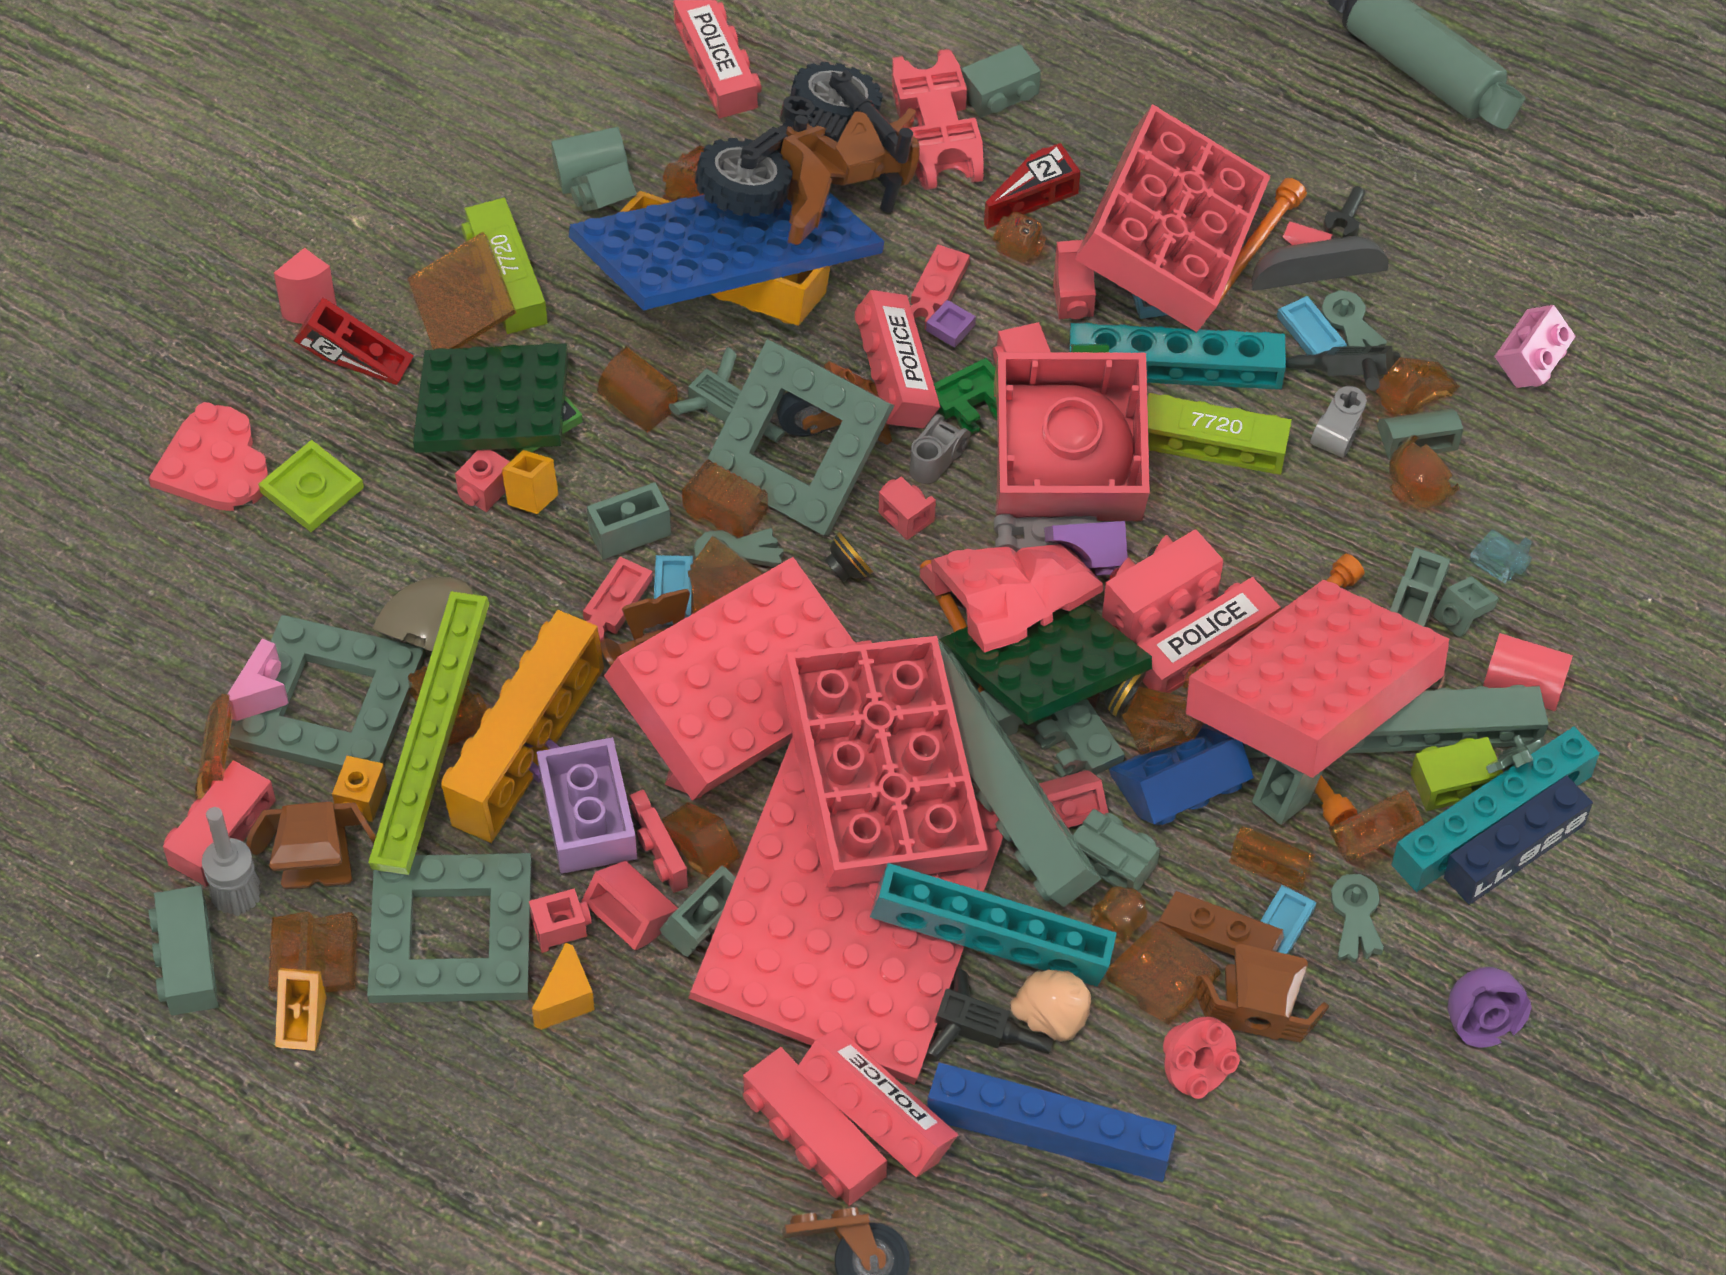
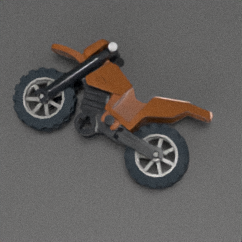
M820 62V65L815 63L808 64L806 69L802 67L798 70L797 75L794 76L790 96L783 101L780 113V121L783 125L778 128L773 126L755 140L745 139L744 141H738V138H728V141H723L719 139L714 141L713 145L708 144L704 147V151L700 153L695 176L697 190L700 194L705 195L704 199L710 204L714 202L717 204V208L723 211L728 209L733 211V214L742 216L743 213H749L750 216H759L760 213H765V215L771 214L775 208L778 210L782 208L784 202L788 199L792 204L788 243L795 245L801 244L815 227L818 228L831 184L846 185L876 178L885 187L880 209L888 213L893 212L900 187L909 184L918 165L920 146L918 140L913 136V131L909 129L913 127L917 110L908 108L900 119L889 123L880 114L883 93L880 92L881 88L878 83L872 82L873 78L868 74L863 75L860 73L861 70L854 67L851 69L847 68L845 64L836 63V65H830L829 62Z

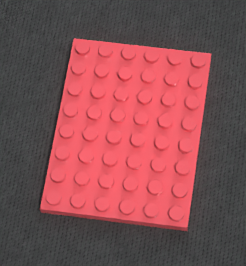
M793 736L698 971L689 999L811 1046L816 1039L839 1028L893 1077L915 1085L937 1023H934L946 988H950L964 946L870 918L880 881L826 888ZM976 799L987 845V852L978 868L926 875L984 892L1003 836L995 825L999 821L995 812H989Z

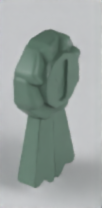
M1339 290L1325 297L1321 313L1333 328L1343 330L1347 347L1386 346L1387 341L1363 321L1366 306L1357 294Z
M772 528L737 539L724 530L705 532L694 544L697 564L707 569L710 573L729 571L737 561L776 567L782 563L781 558L784 554V550L778 548V540L773 537Z
M1520 735L1513 737L1515 746L1501 752L1497 760L1486 766L1488 773L1504 769L1510 764L1518 768L1525 763L1533 761L1531 754L1545 745L1543 737H1537L1525 742L1522 741Z
M1362 874L1343 875L1331 889L1334 911L1345 917L1337 959L1343 960L1348 958L1356 963L1359 939L1365 959H1368L1372 954L1381 955L1384 946L1370 918L1379 905V891L1377 885Z

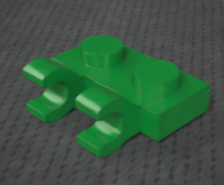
M987 358L934 383L940 404L938 412L945 417V420L955 416L960 428L969 430L971 435L980 431V427L975 422L980 419V415L972 406L985 400L990 413L997 420L996 397H994L996 368Z

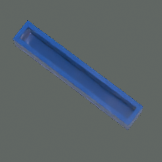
M940 1062L936 1069L927 1102V1107L947 1125L1159 1182L1164 1181L1177 1127L1173 1124Z

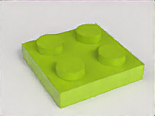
M310 440L258 484L260 492L310 532L314 531L364 488L362 478L313 440Z

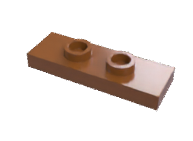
M1175 891L1159 920L1160 929L1235 956L1234 949L1237 944H1245L1276 952L1284 938L1283 929Z

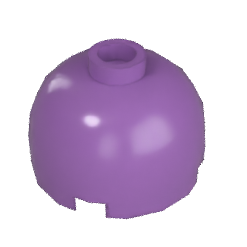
M1482 967L1466 973L1455 983L1450 990L1447 1010L1452 1026L1467 1045L1481 1048L1502 1043L1497 1037L1505 1035L1509 1031L1512 1035L1519 1032L1529 1019L1532 1006L1523 986L1509 972L1495 967Z

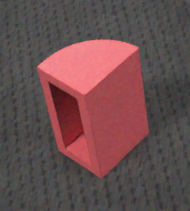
M303 248L274 272L281 313L284 319L293 323L303 324L309 313L323 297L337 306L330 266L306 248Z
M1499 633L1483 686L1488 688H1506L1513 685H1524L1526 687L1540 686L1545 708L1556 711L1573 655Z
M626 860L596 871L581 900L582 902L586 901L588 908L634 950H638L656 939L661 934L659 929L678 909Z

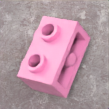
M1554 305L1527 309L1494 357L1516 388L1538 387L1550 379L1551 372L1559 360L1567 354V349L1576 336Z

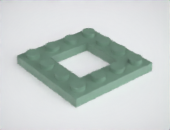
M767 339L702 470L823 536H829L895 405L786 347ZM785 390L843 420L810 485L754 455Z
M281 615L270 642L276 644L279 661L281 662V669L275 681L285 685L288 702L291 700L306 662L373 677L352 732L284 717L288 707L287 704L238 720L230 736L231 746L337 772L341 771L347 755L384 763L426 656L425 649L419 646Z
M531 853L415 855L409 875L374 870L367 991L369 1003L529 1000ZM491 896L489 958L411 959L413 897Z

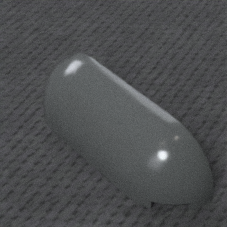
M1360 236L1283 246L1267 252L1258 261L1253 271L1251 288L1252 291L1388 271L1389 261L1385 252L1377 243Z

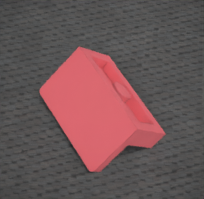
M1089 770L1039 783L1068 828L1083 824V821L1093 809L1102 814L1108 813L1102 780Z

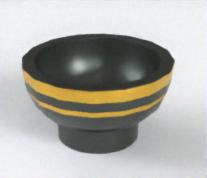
M839 532L831 543V554L824 559L843 582L850 576L860 579L873 573V570L842 533Z
M1146 672L1133 676L1100 692L1105 696L1104 702L1106 707L1116 718L1124 711L1135 695Z

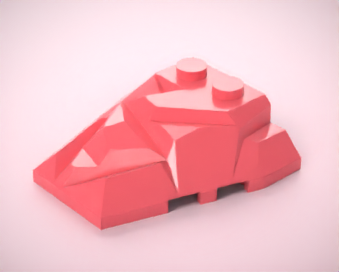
M1062 544L1025 547L1017 552L1010 547L956 550L948 555L931 560V564L925 565L920 569V578L935 596L952 591L966 607L968 634L984 653L1023 640L1027 637V628L1040 621V625L1046 626L1053 622V612L1058 609L1071 611L1103 592V583L1070 548Z

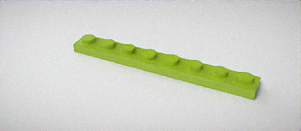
M450 591L368 863L372 870L404 875L410 874L490 603L487 596Z

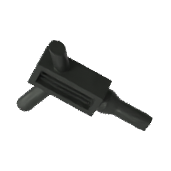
M1392 346L1332 347L1330 351H1323L1319 354L1290 356L1286 359V367L1292 369H1318L1327 372L1328 376L1364 375L1367 388L1374 391L1380 386L1378 375H1387L1394 367V364H1398L1401 361V355L1397 351H1393Z
M956 969L954 974L955 991L946 988L934 1023H937L936 1027L941 1028L942 1031L928 1047L925 1059L932 1062L937 1061L957 1035L994 1048H998L1000 1042L1018 1043L1049 1054L1054 1039L1021 1028L1015 1021L1008 1019L1010 1011L970 997L968 973L962 969Z

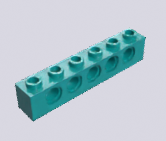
M1071 323L1068 352H1071V344H1108L1109 353H1146L1147 383L1282 390L1286 369L1285 334L1201 329L1195 332L1192 329L1165 328L1162 326L1140 327L1124 324Z
M1573 726L1532 753L1533 761L1525 763L1518 768L1515 765L1399 840L1391 865L1417 893L1444 875L1450 854L1566 775L1577 786L1592 777L1600 752Z
M890 863L887 864L879 882L870 918L1037 969L1044 971L1048 969L1069 971L1084 983L1098 987L1109 968L1117 934L1110 930Z

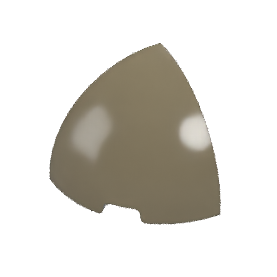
M432 577L408 585L390 599L381 610L372 629L433 651L450 591L473 594L466 582L451 577Z

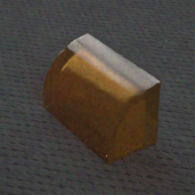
M627 346L608 363L597 386L598 394L646 433L673 413L669 408V404L678 402L677 386Z

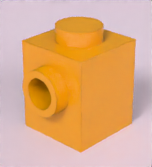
M522 450L502 468L507 504L538 514L559 495L552 458Z
M347 755L332 792L334 804L355 802L366 821L373 822L387 786L384 764Z

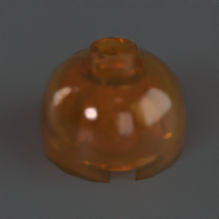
M1411 435L1393 452L1390 459L1389 474L1394 483L1389 488L1403 504L1409 500L1418 507L1431 508L1439 506L1459 492L1460 487L1458 483L1451 487L1448 479L1453 475L1444 462L1427 444L1421 448L1414 442L1419 437Z

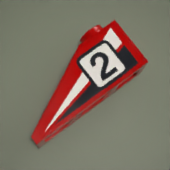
M1061 143L1048 148H1042L1030 154L985 202L984 225L987 229L1079 194L1081 171Z
M324 297L309 313L293 340L324 361L395 385L400 382L414 355Z

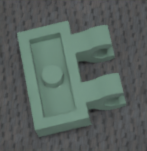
M1087 698L1053 713L1052 719L1043 721L1036 727L1040 734L1036 735L1034 739L1042 750L1049 749L1063 740H1066L1070 748L1056 754V758L1060 763L1055 764L1054 768L1060 777L1075 774L1084 768L1096 775L1122 763L1124 760V752Z

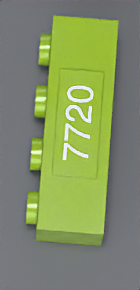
M505 197L466 207V222L461 223L462 233L466 244H473L474 249H471V255L476 270H483L484 275H481V282L485 295H492L494 299L491 302V309L496 323L502 321L507 335L548 324L545 299Z
M1148 394V448L1150 451L1281 475L1292 419L1281 418L1272 414L1265 415L1249 412L1240 408L1212 405L1203 401L1196 402L1174 398L1165 394Z

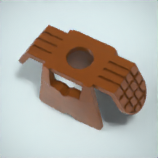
M689 590L673 591L662 594L655 599L647 598L624 606L622 611L634 640L622 644H617L609 638L601 641V650L609 665L611 666L618 656L667 628L643 634L644 629L655 627L657 624L663 625L671 621L674 625L683 620L689 601Z
M316 802L285 805L282 809L263 810L248 834L246 845L249 847L251 854L258 855L264 851L276 833L269 866L273 871L284 870L281 885L284 889L310 888L316 882H320L324 886L351 883L353 877L345 826L361 825L373 845L376 836L355 802L341 804Z
M1237 944L1234 949L1235 964H1228L1225 968L1226 1001L1219 999L1212 981L1206 974L1196 977V996L1204 1016L1216 1018L1234 1031L1238 1030L1269 1037L1270 1039L1278 1040L1282 1038L1301 1043L1329 1008V1005L1323 1002L1308 1019L1290 1016L1308 965L1305 958L1245 944ZM1256 1017L1258 1020H1268L1270 1023L1255 1024L1247 1019Z

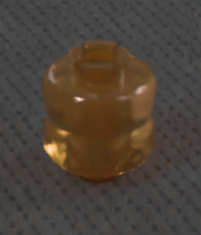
M1111 887L1103 900L1097 902L1090 910L1092 925L1116 932L1115 943H1126L1134 931L1140 928L1147 920L1145 899L1142 898L1143 896L1137 890L1131 887Z

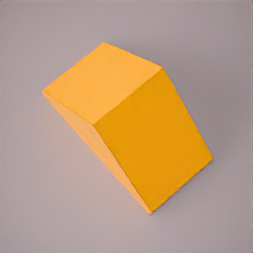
M565 943L532 1007L534 1027L541 1030L595 1010L593 991L574 946Z
M279 969L275 1047L316 1050L327 998L320 971Z

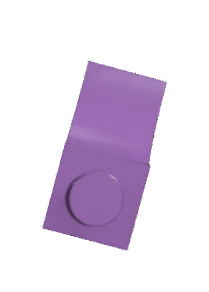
M1125 521L1044 527L1045 542L1062 544L1073 550L1089 569H1095V576L1117 574V567H1121L1128 558Z

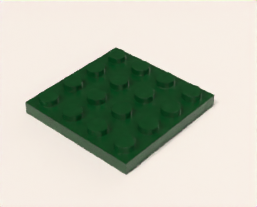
M567 343L498 347L474 346L471 348L424 350L413 437L415 453L561 446L568 366Z
M1085 603L1071 611L1058 609L1053 612V622L1042 626L1040 621L1027 628V637L1023 640L985 653L968 634V627L959 629L939 639L950 648L971 678L1027 725L1152 669L1151 655Z

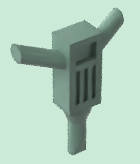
M726 347L717 375L706 368L688 386L689 399L669 404L670 410L674 414L680 415L705 409L723 422H726L741 392L740 389L728 382L737 357L736 353L731 348ZM769 422L763 435L777 443L785 435V431Z

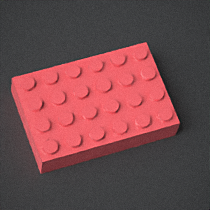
M1152 104L1131 134L1075 259L1197 332L1218 306L1270 175Z
M792 557L618 656L604 677L688 796L694 801L791 741L793 734L779 674L787 653L856 645V643L797 561Z
M1322 580L1189 676L1186 714L1314 778L1444 676L1449 638L1434 632L1428 627H1423L1408 620L1399 613L1391 612L1374 604L1367 598L1357 596L1340 588L1335 583Z
M937 636L787 653L779 674L826 888L880 881L888 863L923 874L978 868L987 852V845Z

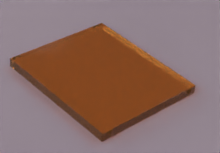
M481 232L407 278L433 350L437 348H460L516 314L488 237L484 232Z

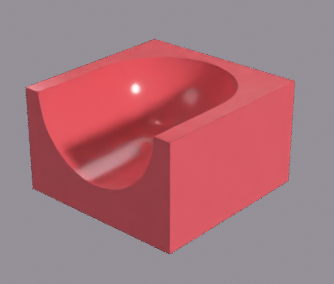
M998 352L994 379L998 429L996 516L1000 514H1010L1015 518L1096 516L1097 521H1142L1150 494L1146 353Z

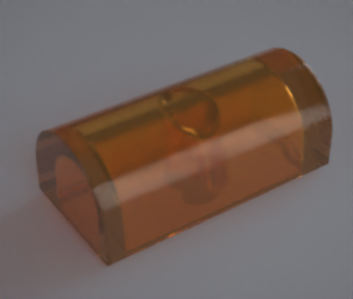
M1241 826L1235 837L1229 862L1295 890L1302 891L1312 869L1315 855Z

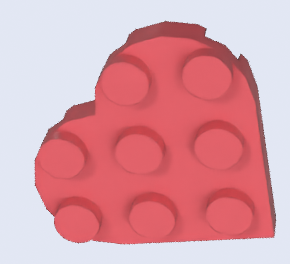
M209 402L199 404L195 408V412L190 414L181 424L149 477L150 486L219 510L234 511V506L244 505L251 500L253 504L256 503L263 496L258 484L268 476L264 454L251 448L253 440L249 418L232 407L214 405Z

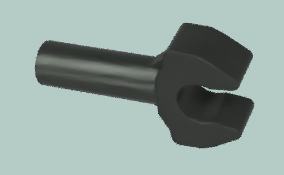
M1353 187L1341 212H1327L1323 224L1324 232L1332 233L1333 228L1342 227L1344 228L1343 237L1357 235L1360 223L1353 216L1365 195L1363 188Z

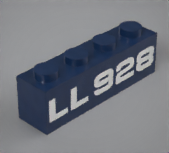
M1566 775L1450 854L1443 878L1468 905L1472 904L1584 827L1593 802Z

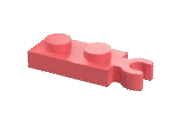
M937 244L911 295V304H913L911 310L914 319L920 316L925 317V330L926 322L946 300L951 301L970 264L969 254Z
M619 557L583 610V619L598 626L600 643L605 639L604 633L606 630L617 634L626 620L622 608L640 600L653 580V571Z
M640 790L629 795L632 805H630L631 811L641 826V829L637 830L639 841L645 851H652L656 859L653 860V865L661 882L667 881L673 893L688 888L687 868L655 807L652 808L647 794L644 790Z

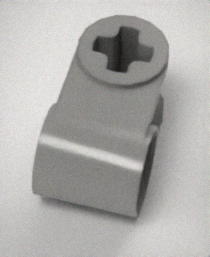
M1345 386L1335 393L1328 409L1321 416L1315 427L1310 444L1345 458L1361 426L1362 413L1367 402L1366 395L1362 390L1353 386Z
M935 415L925 430L911 445V477L922 484H930L937 481L949 465L965 450L970 439V431L965 428L960 430L945 422V417L942 415Z

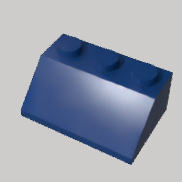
M1207 724L1109 768L1111 777L1136 815L1155 825H1163L1173 821L1176 818V814L1186 809L1193 810L1204 807L1209 803L1210 798L1220 793L1229 794L1242 788V783L1254 778L1243 743Z

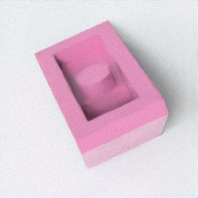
M261 639L225 697L231 719L238 721L289 703L285 685L275 681L281 669V662L279 661L275 643Z

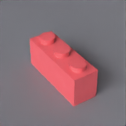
M233 760L225 771L222 770L215 776L211 788L203 798L197 799L191 805L188 816L178 828H173L168 833L163 845L168 866L207 887L209 883L206 880L202 867V856L206 848L213 843L206 812L212 807L220 808L229 838H235L243 842L261 812L269 810L276 801L271 781Z

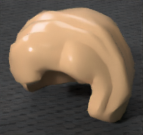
M1038 970L1026 978L1017 996L1011 1000V1011L1017 1019L1027 1022L1029 1028L1034 1032H1043L1051 1037V1039L1060 1042L1072 1040L1085 1025L1090 1014L1091 994L1084 982L1069 971Z

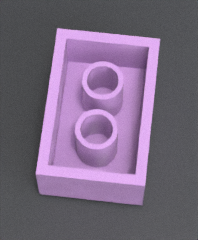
M613 737L538 751L540 780L560 874L637 859L636 837Z

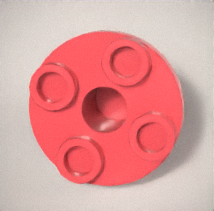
M1200 1017L1188 1023L1183 1022L1181 1025L1172 1028L1167 1033L1163 1042V1051L1166 1055L1165 1073L1168 1081L1180 1092L1196 1099L1203 1098L1207 1093L1218 1087L1228 1074L1233 1073L1237 1069L1240 1062L1239 1054L1236 1053V1040L1232 1030L1225 1023L1213 1017Z

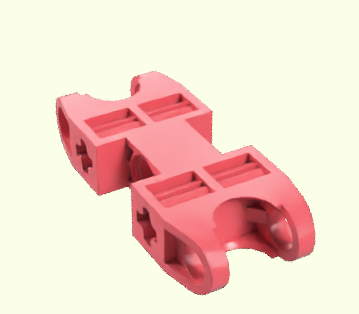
M950 49L938 50L936 65L928 69L913 67L908 60H904L903 56L892 58L893 98L899 119L906 113L908 108L917 110L915 118L919 126L910 127L909 129L913 131V136L919 142V160L915 174L925 190L936 189L937 176L946 169L960 170L967 178H971L973 183L983 181V142L976 118L958 120L956 111L966 110L967 88L960 65Z

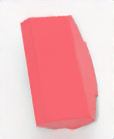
M1289 221L1282 237L1290 244L1296 245L1332 239L1333 234Z

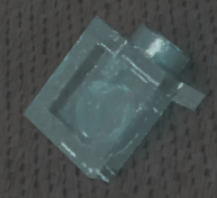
M1492 529L1471 552L1469 561L1506 584L1515 573L1521 575L1530 564L1532 557L1528 554L1532 541L1525 537L1517 545Z

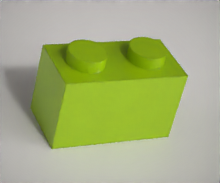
M1484 737L1479 739L1465 738L1454 745L1441 748L1436 746L1427 747L1419 753H1415L1410 774L1425 810L1430 811L1456 804L1502 774L1503 771L1501 769L1490 774L1488 773L1486 766L1497 760L1489 738Z

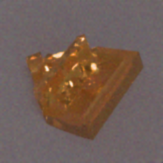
M712 536L691 564V570L688 571L694 606H692L693 614L764 573L716 536Z
M1138 687L1128 711L1122 714V717L1141 755L1195 739L1203 722L1186 714L1187 697Z

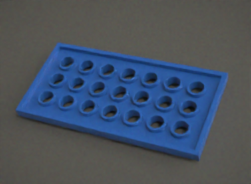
M830 192L818 228L815 227L802 243L798 245L788 243L791 228L789 220L792 207L788 199L784 202L782 208L779 210L775 208L771 214L765 215V213H760L759 216H750L749 213H743L742 216L733 214V211L728 209L723 211L717 208V204L714 202L711 204L704 199L705 195L691 198H680L676 201L660 205H649L646 208L633 211H622L606 217L590 218L583 222L570 224L569 238L642 310L880 254L883 252L884 240Z

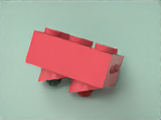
M1196 529L1174 542L1168 535H1165L1158 545L1153 546L1149 550L1146 559L1135 564L1131 558H1127L1121 567L1115 568L1111 572L1110 580L1106 582L1102 617L1137 644L1147 636L1154 637L1164 631L1166 626L1177 618L1183 619L1192 614L1201 603L1207 600L1213 601L1217 598L1224 559Z

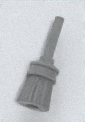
M212 807L206 812V817L213 843L203 853L202 867L206 880L209 883V894L214 907H217L218 911L222 910L223 913L228 912L229 914L233 913L235 916H239L241 912L244 914L246 910L249 911L250 908H254L256 903L260 901V879L254 870V862L249 847L238 839L229 838L222 810L218 807Z

